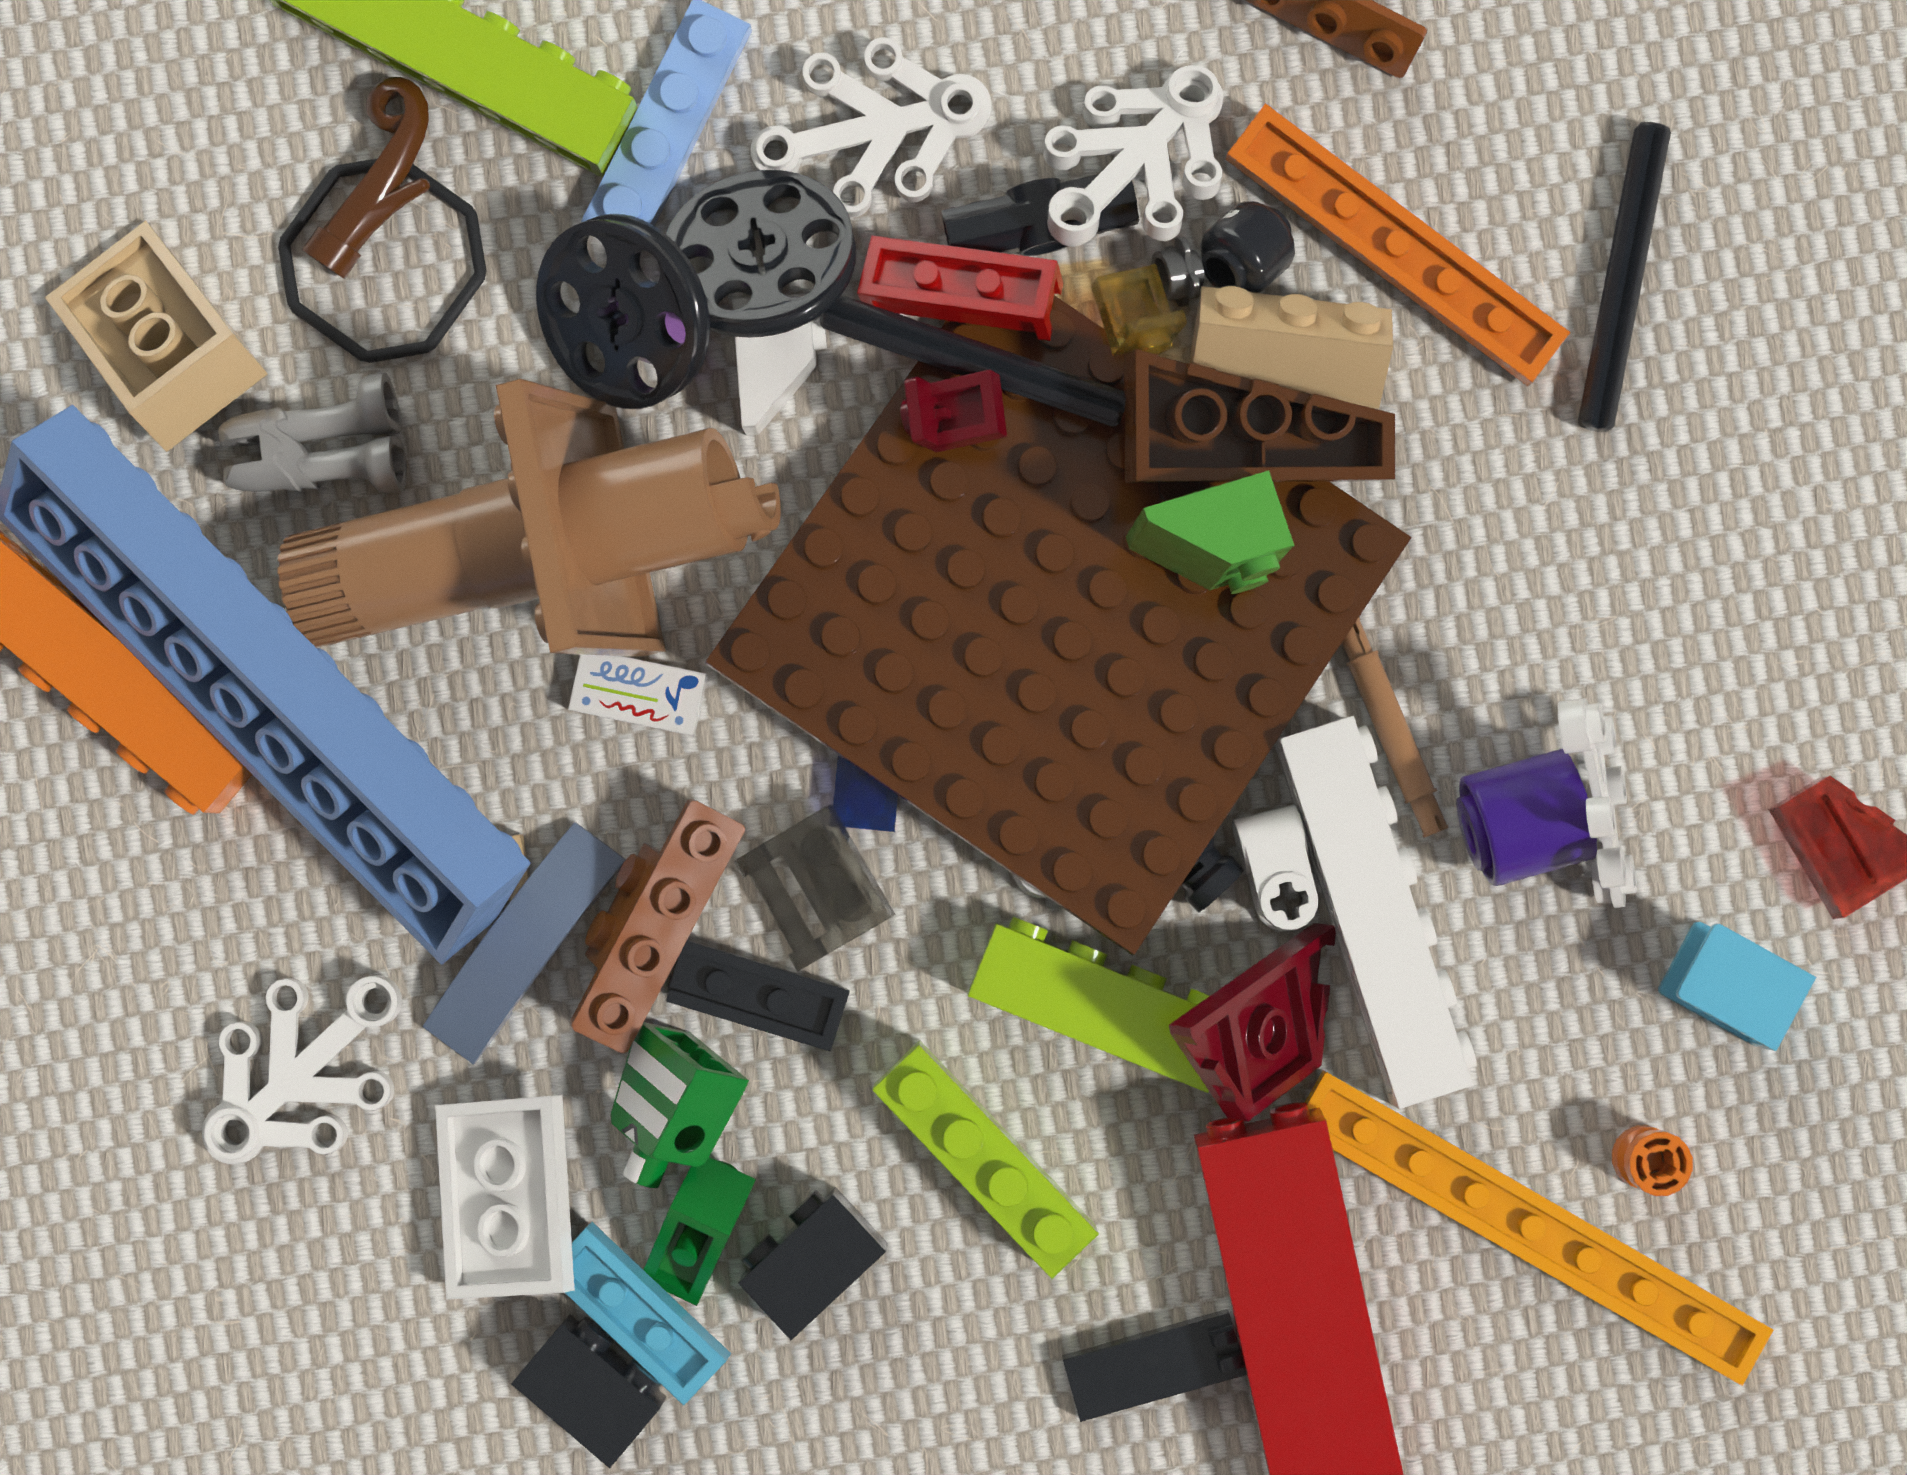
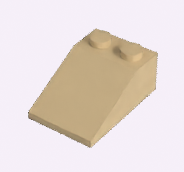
M146 220L45 297L128 413L166 452L268 374Z

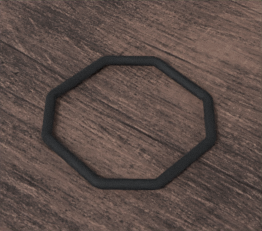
M378 158L336 165L330 169L282 234L278 244L287 305L292 313L358 360L367 363L426 354L434 350L482 285L487 272L478 215L473 206L413 164L407 175L413 180L427 179L430 183V192L465 216L474 274L428 338L422 342L367 351L300 303L291 244L340 177L367 173Z

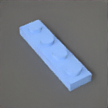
M702 0L691 1L581 222L600 215L624 214L642 219L655 226L752 32L749 23Z

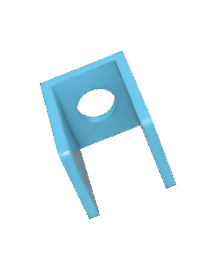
M1695 922L1662 979L1658 991L1666 998L1749 1044L1777 1051L1816 977L1721 924H1714L1710 927L1702 922Z

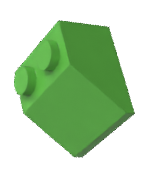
M1269 470L1145 507L1126 535L1129 549L1208 590L1229 585L1231 594L1248 591L1267 583L1266 575L1280 569L1279 562L1294 546Z

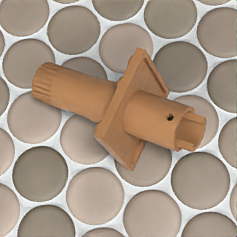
M517 379L496 385L499 405H496L494 409V420L501 440L508 445L511 471L508 474V478L465 488L458 494L289 535L283 540L284 544H281L279 549L281 553L278 554L277 561L279 562V567H277V574L280 579L278 581L279 589L282 591V601L286 605V612L290 616L293 625L315 647L328 646L488 607L498 609L539 599L540 603L535 607L536 626L542 640L548 643L550 653L644 657L666 652L650 572L739 552L745 548L748 536H751L752 541H757L770 534V531L776 530L781 516L778 484L768 483L755 487L754 478H740L729 446L722 435L714 428H707L624 449L616 407L607 405L603 401L524 379Z

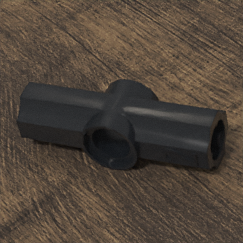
M1099 174L1062 183L1059 178L1033 180L1007 190L1006 196L975 201L963 206L942 210L941 215L947 245L1007 254L1019 252L1022 256H1037L1064 249L1068 246L1056 240L1048 229L1047 221L1050 201L1058 191L1064 188L1077 187L1085 189ZM1132 180L1101 211L1096 234L1129 228V226L1139 223L1137 198ZM1073 219L1064 221V223L1069 225H1082L1081 222Z

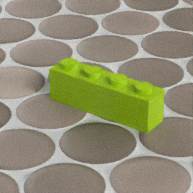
M1013 916L1009 927L995 923L968 990V997L1206 1093L1209 1092L1170 1034L1169 1024L1210 995L1191 988L1187 999L1163 990L1167 978L1131 964L1128 974L1125 975L1103 965L1108 954L1072 940L1068 951L1044 942L1048 933L1047 929Z
M921 1040L874 1083L872 1091L1051 1279L1099 1235L1096 1224Z

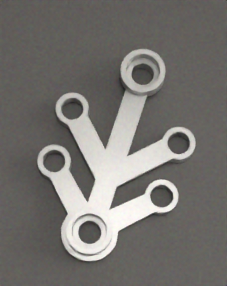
M886 37L874 39L867 45L864 52L865 67L870 76L880 81L893 79L924 100L923 102L900 107L841 72L838 61L828 53H815L803 65L802 72L807 89L815 95H829L863 116L793 133L783 126L766 127L757 133L751 144V157L754 167L760 171L782 170L797 173L802 159L870 143L852 174L840 178L833 189V193L839 199L842 191L849 186H856L862 189L865 196L860 204L848 206L843 203L849 217H858L869 209L872 201L871 192L906 134L931 128L916 158L903 162L895 173V187L900 197L909 202H919L930 194L933 187V175L956 138L972 137L979 133L988 123L991 115V97L981 81L966 74H954L941 80L904 58L899 45L894 40ZM879 50H888L896 58L893 65L885 69L876 67L871 59ZM818 65H826L833 70L834 75L829 82L818 84L810 78L811 71ZM957 95L966 96L972 103L971 109L961 115L953 113L948 107V102L952 97ZM778 140L787 145L788 150L783 158L771 160L764 155V149L771 141ZM910 171H918L926 178L925 185L917 191L906 189L901 182L903 176Z
M1188 65L1177 69L1167 78L1162 87L1116 90L1110 86L1099 85L1091 88L1085 95L1083 118L1089 126L1095 129L1076 130L1066 125L1050 129L1045 136L1044 159L1054 169L1069 170L1080 162L1081 156L1118 155L1085 189L1068 187L1058 191L1052 197L1049 204L1047 221L1051 235L1061 244L1069 247L1080 246L1090 241L1098 231L1101 211L1144 168L1148 196L1143 219L1144 231L1149 237L1158 241H1168L1175 238L1181 230L1183 208L1175 200L1167 143L1182 127L1189 157L1182 179L1184 191L1194 199L1206 200L1215 196L1220 188L1223 170L1220 163L1214 158L1209 123L1219 116L1224 99L1223 90L1216 76L1204 67ZM1192 98L1197 100L1198 102H1189L1184 99ZM1096 104H1106L1112 109L1103 112L1096 110L1093 106ZM1121 114H1157L1146 126L1112 128L1119 122ZM1067 144L1073 149L1068 152H1060L1053 146ZM1204 173L1209 175L1212 180L1202 182L1196 180L1192 175ZM1157 214H1166L1173 219V221L1168 223H1160L1153 218V216ZM1073 219L1081 222L1082 225H1069L1064 223V221Z
M1586 698L1559 701L1558 721L1562 747L1565 754L1583 752L1592 798L1586 799L1588 829L1590 837H1599L1603 845V849H1597L1596 858L1591 860L1595 898L1597 903L1612 902L1614 908L1625 907L1626 894L1637 892V882L1632 855L1624 856L1622 847H1619L1614 805L1627 803L1623 767H1605L1604 755L1617 753L1613 718L1611 715H1603L1601 703L1588 704Z
M381 975L368 976L356 981L347 993V1010L298 1056L299 1013L305 1009L308 1003V990L301 981L294 978L280 979L272 983L265 997L266 1005L271 1011L269 1081L252 1099H250V1058L256 1055L261 1048V1033L254 1024L246 1021L232 1023L226 1026L220 1033L218 1043L220 1051L224 1055L223 1100L221 1104L208 1113L202 1126L203 1143L210 1155L222 1163L234 1165L242 1164L255 1158L264 1146L310 1148L313 1152L321 1155L331 1154L339 1150L345 1144L348 1137L347 1126L340 1117L326 1114L315 1118L310 1123L268 1119L286 1102L357 1104L360 1108L367 1111H375L389 1104L394 1096V1084L392 1079L384 1072L370 1071L358 1078L322 1077L315 1075L366 1027H379L390 1023L396 1018L402 1006V995L396 983ZM284 985L293 988L297 994V1002L290 1010L281 1007L277 1001V993ZM374 988L382 990L387 996V1006L381 1013L372 1011L367 1005V995ZM237 1029L245 1031L250 1037V1046L245 1053H239L231 1046V1035ZM368 1079L377 1080L383 1086L384 1094L379 1102H370L363 1094V1086ZM231 1120H238L246 1127L247 1133L242 1143L233 1142L227 1135V1126ZM321 1123H328L336 1130L337 1137L332 1146H325L317 1139L316 1131Z

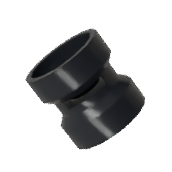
M1214 837L1195 863L1196 865L1200 862L1201 865L1196 869L1192 868L1181 884L1185 889V899L1198 913L1215 901L1244 872V869L1232 856H1222L1214 847Z

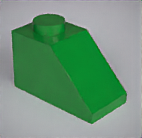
M711 1157L708 1158L705 1164L699 1167L691 1166L668 1210L643 1270L666 1292L697 1306L756 1179L738 1171L729 1163L717 1161Z

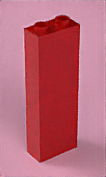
M1297 1102L1271 1109L1269 1111L1270 1118L1245 1123L1242 1120L1225 1117L1207 1123L1205 1125L1207 1132L1194 1134L1269 1475H1404L1327 1121L1320 1107L1308 1109L1307 1103Z

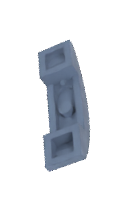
M574 822L492 925L449 985L422 1027L470 1063L476 1064L513 1014L512 1010L584 913L591 909L626 859L577 822Z

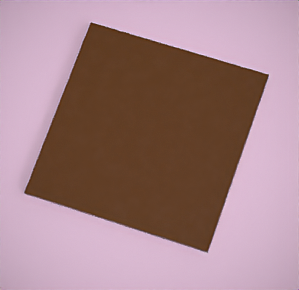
M1055 295L1049 317L1053 328L1050 341L1040 340L1037 338L1036 333L954 321H946L941 328L1123 391L1124 354L1134 350ZM918 361L905 379L920 377L933 383L962 375ZM903 381L706 659L705 664L1133 956L1412 537L1331 482H1273L1294 546L1279 562L1280 569L1266 575L1267 583L1236 594H1231L1229 585L1208 590L1129 549L1126 535L1143 508L1228 482L1125 483V411L1120 423L1117 426L1111 427L1001 389L1007 437L936 453L914 443L904 429L900 413L901 402L903 399H906Z

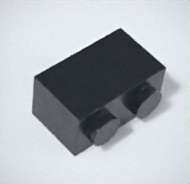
M836 1187L825 1198L817 1190L811 1193L788 1216L796 1225L778 1241L768 1234L741 1260L748 1269L742 1274L738 1284L790 1340L796 1337L887 1250L888 1243Z
M569 1314L511 1385L608 1468H611L660 1410L667 1396L658 1389L662 1384L635 1359H632L628 1364L610 1348L613 1339L596 1322L587 1317H584L579 1322Z

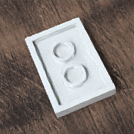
M563 1095L435 1105L446 1300L575 1291Z

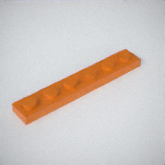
M1266 103L1227 153L1225 160L1527 387L1533 383L1570 334V331Z

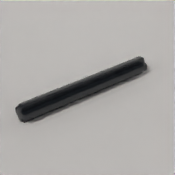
M1640 122L1633 132L1578 417L1579 426L1590 431L1608 432L1615 426L1671 136L1670 128L1660 123Z
M841 295L820 317V325L826 330L962 376L990 369L1000 375L1001 389L1111 427L1117 426L1120 423L1125 411V393L1123 390Z

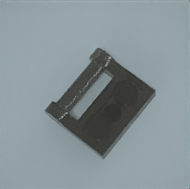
M832 804L820 809L733 861L743 878L748 875L750 876L793 951L788 956L797 972L896 915ZM780 856L784 857L827 932L816 939L771 864L772 861Z

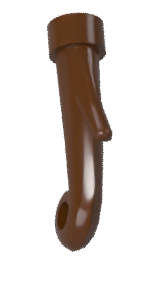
M388 77L379 81L370 90L366 100V112L371 122L378 128L395 134L373 166L323 228L318 226L302 249L307 255L343 279H346L361 257L358 251L369 237L396 211L427 192L430 188V183L427 179H417L401 186L424 141L429 122L428 103L421 89L413 81L403 77ZM397 97L404 99L405 113L394 116L386 114V105L390 100Z

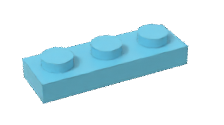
M593 1222L572 1242L575 1291L565 1292V1294L684 1406L720 1369L732 1353Z

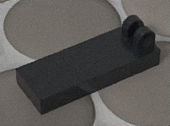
M687 939L676 960L673 973H671L664 999L666 1002L831 1052L850 990Z
M1228 1309L1062 1355L1080 1422L1247 1375Z

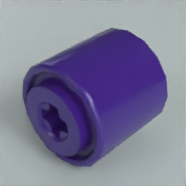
M1563 749L1461 777L1459 784L1460 797L1456 801L1460 829L1474 866L1478 871L1483 872V875L1491 885H1504L1596 858L1597 838L1590 837L1587 823V793L1573 760L1568 753H1564Z

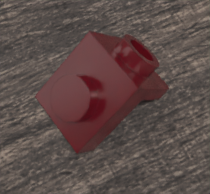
M989 369L933 383L920 377L904 380L906 399H903L901 402L900 413L904 429L914 443L937 453L1007 437L1000 375Z

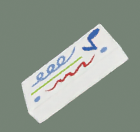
M580 654L568 710L695 737L708 675L624 656Z

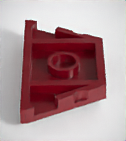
M1311 924L1169 1024L1170 1034L1227 1118L1250 1121L1322 1066L1325 1040L1323 1024L1326 1012L1328 1011L1331 985L1318 983L1321 948L1325 945L1335 946V925Z

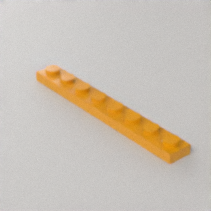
M1322 1070L1304 1102L1308 1104V1109L1320 1107L1327 1121L1334 1151L1743 1386L1774 1330L1324 1070Z

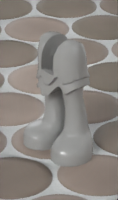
M387 373L370 374L364 377L359 382L356 399L343 404L294 411H284L276 407L270 410L263 409L238 415L225 421L219 426L218 430L220 444L233 447L260 444L262 458L260 461L240 463L223 468L226 486L248 492L280 489L301 492L302 488L320 489L315 483L316 481L362 479L369 480L379 493L390 494L404 491L407 476L406 453L402 441L396 436L379 437L360 446L310 452L301 443L308 440L360 434L381 435L401 432V414L390 377Z

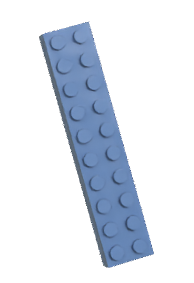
M71 405L12 440L0 484V521L441 965L492 924L531 864L522 854L517 842L507 833L499 831L476 808L471 796L461 787L453 785L430 762L425 750L415 741L407 739L384 716L379 704L369 695L361 693L338 670L333 658L326 651L316 648L293 625L288 613L278 604L270 602L248 580L242 567L235 560L225 557L202 534L197 522L187 513L180 512L157 489L152 477L142 468L135 467L113 445L109 435L100 425L90 422L74 405Z

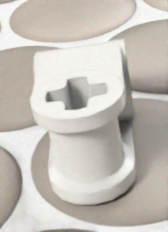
M1290 805L1232 819L1236 849L1241 866L1244 869L1245 875H1247L1255 911L1259 920L1268 928L1276 931L1296 930L1307 925L1315 916L1318 907V894L1308 860L1309 851L1306 835L1297 807ZM1280 884L1285 885V889L1289 894L1298 893L1301 898V905L1292 908L1293 919L1287 920L1284 911L1278 910L1273 912L1270 899L1280 895Z

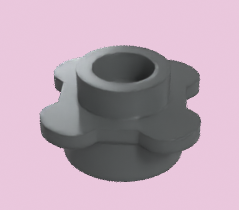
M1185 237L1176 238L1175 246H1167L1164 250L1156 251L1153 254L1151 261L1153 282L1159 297L1163 301L1175 300L1179 307H1185L1189 304V298L1194 299L1200 296V288L1204 283L1202 261L1198 253L1190 249V245Z

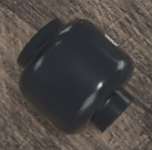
M1243 201L1231 208L1205 231L1200 243L1204 274L1215 288L1235 286L1249 292L1260 293L1290 267L1295 256L1294 238L1291 234V226L1287 218L1279 210L1254 201Z

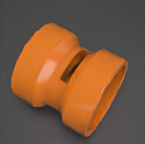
M1636 1125L1625 1130L1616 1139L1612 1149V1165L1620 1179L1624 1183L1654 1196H1669L1680 1191L1688 1183L1693 1171V1157L1688 1146L1678 1136L1649 1125ZM1660 1152H1662L1664 1156V1163L1662 1162V1155Z

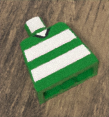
M643 1022L628 1052L610 1117L611 1124L634 1144L623 1175L632 1182L644 1187L659 1188L669 1162L693 1167L705 1164L749 1082L746 1077L691 1032Z

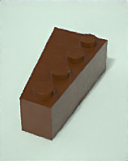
M1138 349L1124 354L1125 483L1232 482L1268 470L1273 482H1354L1395 479L1394 413L1318 394H1309L1258 379H1248L1216 371L1214 368L1160 357L1158 354Z

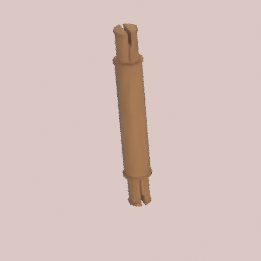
M1359 617L1342 642L1350 661L1346 663V666L1351 671L1405 799L1404 803L1410 802L1422 830V836L1425 838L1445 830L1449 826L1446 824L1434 796V792L1438 790L1434 787L1378 656L1379 652L1378 650H1372Z

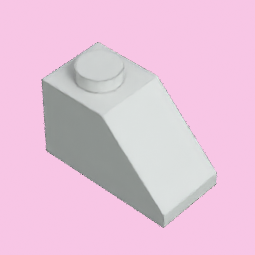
M793 294L786 296L795 298L804 296L806 294ZM751 298L732 299L733 310L747 305ZM821 315L811 322L785 333L765 337H735L741 423L746 436L759 435L817 368L816 350L827 349L826 329L820 325Z

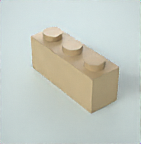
M1201 286L1190 349V363L1214 368L1216 371L1248 379H1258L1279 384L1281 387L1309 394H1318L1379 409L1393 350L1392 309L1377 308L1366 302L1345 304L1313 300L1301 294L1279 296L1254 293L1235 286L1222 288Z

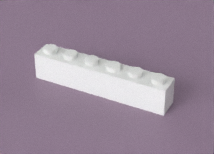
M1353 715L1278 739L1274 746L1293 805L1297 807L1302 820L1310 858L1331 923L1335 925L1338 945L1389 1103L1398 1109H1402L1473 1086L1468 1069L1477 1067L1474 1050L1465 1030L1455 1031L1448 1009L1457 1006L1454 988L1446 970L1436 971L1429 947L1437 944L1436 933L1425 908L1416 910L1409 886L1417 883L1416 871L1407 848H1396L1389 825L1397 823V813L1387 787L1377 788L1370 764L1377 762L1378 756L1368 727L1366 725L1357 727Z

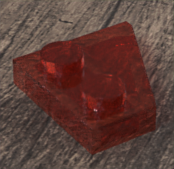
M1829 775L1816 779L1768 809L1833 920L1847 917L1907 879V834L1893 825L1896 821L1876 806H1867L1860 802L1854 791Z

